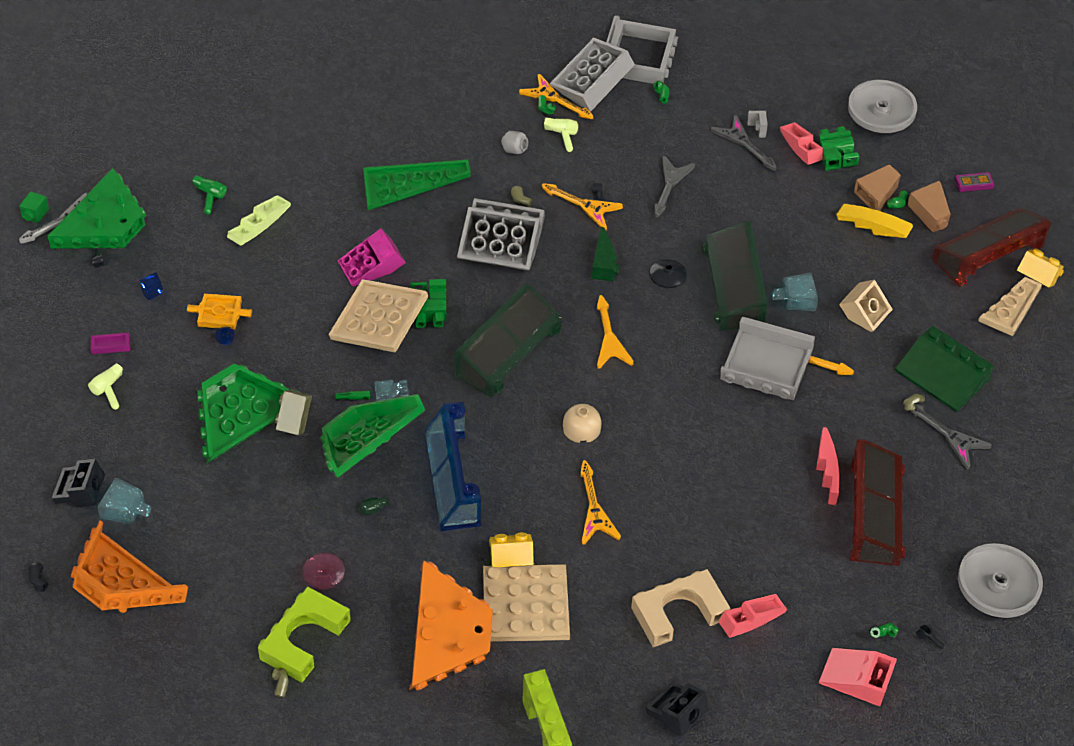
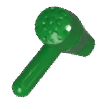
M196 175L193 179V184L196 188L207 193L204 213L210 215L213 198L222 199L226 194L227 187L218 181Z

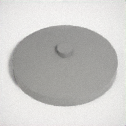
M871 80L853 89L848 101V110L852 119L863 128L878 133H893L907 128L914 121L917 112V102L914 95L898 83L888 80Z
M985 544L972 549L963 558L958 571L959 587L967 601L978 610L995 617L1011 618L1027 613L1038 602L1043 588L1042 576L1035 562L1024 552L1004 544Z

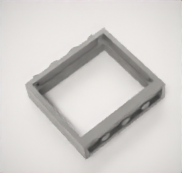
M618 19L610 43L614 46H620L623 35L667 43L660 69L635 64L625 74L623 79L652 84L656 81L664 83V79L668 78L669 69L667 68H671L672 58L670 57H674V46H677L678 36H676V29Z

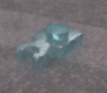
M393 380L374 382L376 401L396 398V395L409 396L407 380H401L398 383H394Z

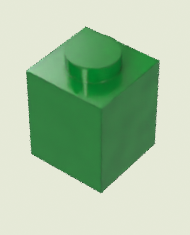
M31 191L19 205L22 218L35 223H39L49 210L46 196Z

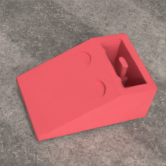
M832 648L819 684L881 706L897 659L877 651Z

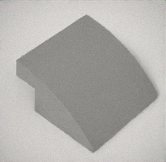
M474 198L472 207H468L457 258L529 271L542 231L545 217L544 210Z

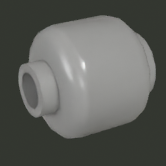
M508 131L502 137L501 143L507 153L522 154L528 148V138L523 132Z

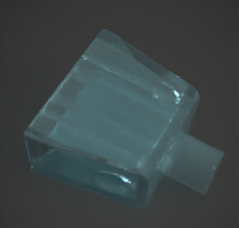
M812 273L785 277L782 287L772 291L773 299H783L785 308L788 310L816 311L818 296Z
M115 478L99 503L98 511L100 519L131 524L138 514L148 517L151 505L145 504L142 490L119 478Z

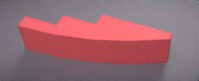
M823 427L816 470L824 471L822 487L830 488L828 504L836 505L839 495L838 459L829 431Z

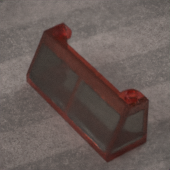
M1018 208L948 242L937 245L932 260L959 287L967 284L965 279L970 274L972 276L976 275L977 268L1026 245L1038 250L1043 248L1051 222L1045 217Z
M857 439L851 462V471L854 473L853 534L851 538L853 547L850 550V561L899 566L901 558H905L906 547L902 546V476L905 474V465L902 464V456L866 440Z

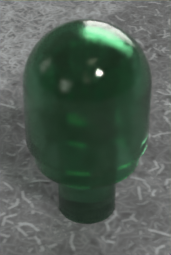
M377 497L365 499L360 504V510L365 515L377 513L381 510L380 507L388 505L387 498L377 499Z

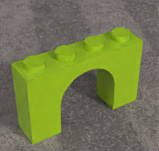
M307 587L303 593L298 594L292 607L286 609L280 622L274 624L268 637L262 639L259 643L260 660L274 668L285 669L288 676L303 683L314 668V660L312 655L294 646L288 640L291 632L304 624H317L339 636L351 621L350 609Z
M545 669L524 674L523 704L528 718L538 719L543 746H572Z

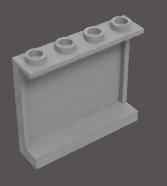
M742 317L739 332L725 366L721 367L720 379L728 383L756 389L763 393L777 395L784 399L794 400L814 348L815 336Z

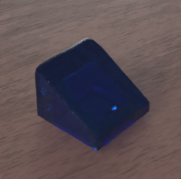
M156 272L140 279L142 293L148 300L164 293L163 286Z

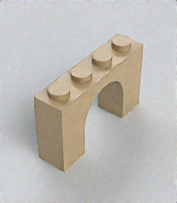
M708 569L696 571L685 578H677L665 585H658L652 590L639 592L632 597L631 606L653 647L672 641L674 629L663 611V607L672 600L684 599L693 602L698 606L709 626L718 624L724 611L730 610L728 603Z

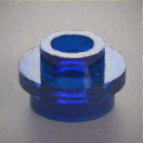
M222 327L215 334L217 341L223 345L230 344L235 337L234 330L230 327Z

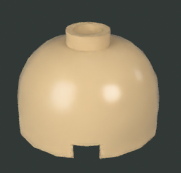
M581 403L572 406L564 415V434L570 440L580 443V440L593 441L601 432L602 421L600 414L593 406Z

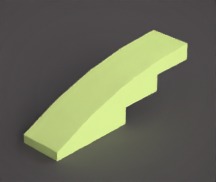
M277 195L255 206L252 214L242 218L239 226L228 231L227 238L239 245H243L274 223L291 206V203Z

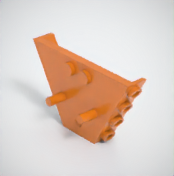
M99 521L96 528H92L91 540L86 541L84 553H80L77 562L78 566L73 567L71 578L74 579L73 588L101 610L119 609L120 612L125 613L127 608L184 603L186 601L187 585H171L102 533V521Z
M424 560L420 568L422 573L412 683L409 690L415 688L416 691L427 687V682L435 679L438 682L448 677L447 673L449 672L459 673L465 670L467 664L473 662L476 665L485 661V656L490 652L493 610L488 602L483 599H477L472 595L473 593L470 589L464 586L460 587L455 583L456 581L448 574H442L438 571V567L432 562L427 563ZM476 626H480L479 633H476L474 630Z

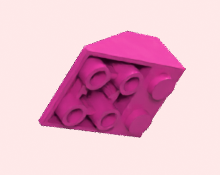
M379 229L338 260L353 287L359 285L362 279L371 281L391 274L406 263L392 239L382 229Z

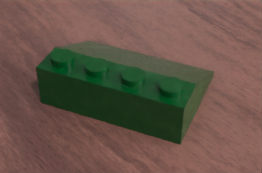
M932 325L920 336L895 368V371L955 412H958L990 381L994 365Z

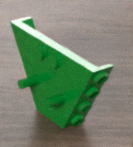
M112 168L48 235L50 248H125L145 226L144 217H146V213L143 207L138 206V201L135 196L131 195L128 185L123 184L121 175L117 174Z
M232 364L201 384L200 390H197V401L201 402L199 420H203V427H200V436L205 442V446H202V456L206 458V463L208 464L275 422L276 415L280 412L281 408L279 404L280 396L284 391L290 389L284 387L280 382H273L263 374L251 372L247 367ZM224 386L227 390L221 392L219 387Z
M414 394L350 406L323 426V435L320 438L323 443L322 446L325 451L324 455L329 471L331 473L335 472L338 478L365 456L375 452L378 446L389 441L391 436L423 413L425 408L419 395Z

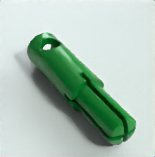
M370 391L336 393L335 398L336 400L370 399Z

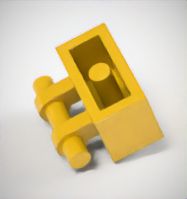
M1038 249L1028 250L1017 271L1047 287L1054 286L1058 277H1061L1064 273V270H1062L1064 266L1060 265V261L1053 257L1049 259L1043 256L1044 253Z
M521 532L511 536L497 534L495 537H490L489 546L492 567L534 565L531 534Z

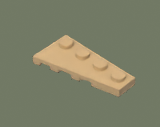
M1027 277L1023 278L996 305H992L988 312L983 313L979 318V322L1013 336L1038 295L1042 284Z

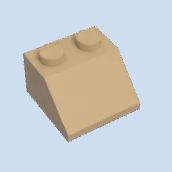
M875 280L858 283L839 304L849 320L870 332L874 331L893 310Z

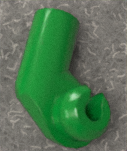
M661 81L654 82L653 87L660 95V102L667 103L670 92L669 88Z
M544 95L538 97V109L547 115L553 114L556 109L555 105H552V103L547 105L546 96Z
M900 191L898 197H893L887 201L888 207L890 209L903 208L906 205L908 193Z
M889 622L872 628L870 633L874 638L886 635L895 637L899 629L894 626L895 624Z

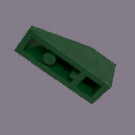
M601 227L593 262L592 279L614 282L615 275L619 274L620 264H617V255L605 227Z

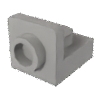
M749 111L748 126H755V130L759 133V138H766V111Z

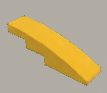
M843 204L837 213L838 220L852 221L857 228L872 229L873 235L906 238L913 228L911 223L898 217L857 205Z

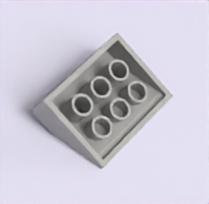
M592 38L554 78L550 85L579 107L592 111L635 64L627 50Z

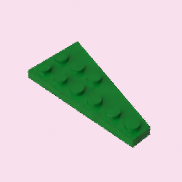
M469 160L364 167L367 208L371 210L469 178Z

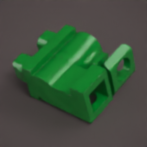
M844 126L838 127L834 133H830L827 129L820 130L819 146L823 150L825 171L841 169V160L842 168L858 166L859 154L853 153L854 141L850 130L846 131ZM829 161H836V164L829 165Z
M446 279L429 280L430 299H426L414 320L416 328L426 327V322L433 321V326L443 327L444 321H446ZM410 282L412 289H416L414 288L415 286L421 285L423 288L417 290L427 292V282Z

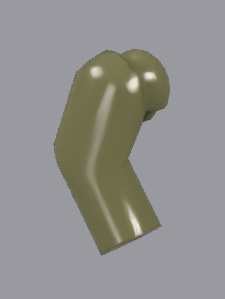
M514 186L511 190L514 202L530 207L532 199L523 195V189L520 186Z
M913 394L906 398L903 402L905 410H914V403H923L924 396L922 394Z
M276 668L272 674V678L278 680L274 695L285 698L289 683L287 671L283 668L281 670Z

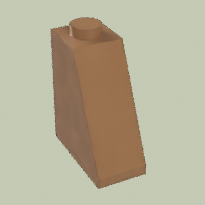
M889 164L857 179L854 193L870 209L880 211L898 188L900 174Z
M939 181L910 193L909 208L932 232L947 227L950 211Z

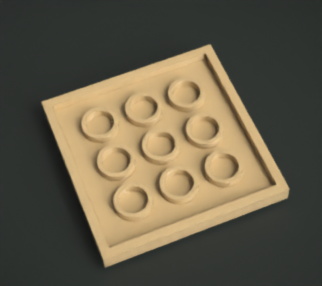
M362 279L330 331L329 337L335 341L396 353L428 298V294L422 290Z
M566 565L483 566L484 600L489 603L490 608L493 610L491 641L570 640Z

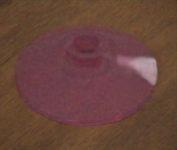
M320 553L310 557L303 567L305 581L317 589H329L341 582L345 574V567L341 559L330 553Z

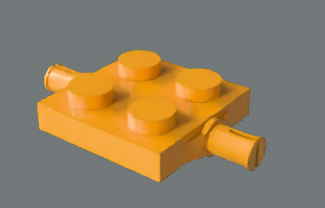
M204 294L200 305L188 304L187 312L199 314L197 320L198 327L235 330L240 316L251 317L252 309H241V296Z

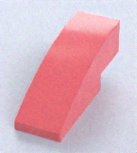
M795 122L780 127V131L790 147L807 165L823 160L822 147L813 141L811 133Z
M777 594L745 601L739 608L724 611L718 622L730 638L766 624L785 613L787 609Z

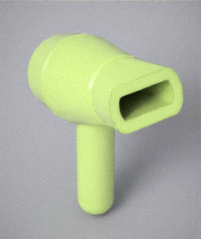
M545 118V130L562 133L566 150L571 152L573 146L569 135L577 133V121Z
M117 363L95 376L88 384L90 391L97 396L105 392L113 409H118L119 403L111 385L122 375L123 371L122 367Z

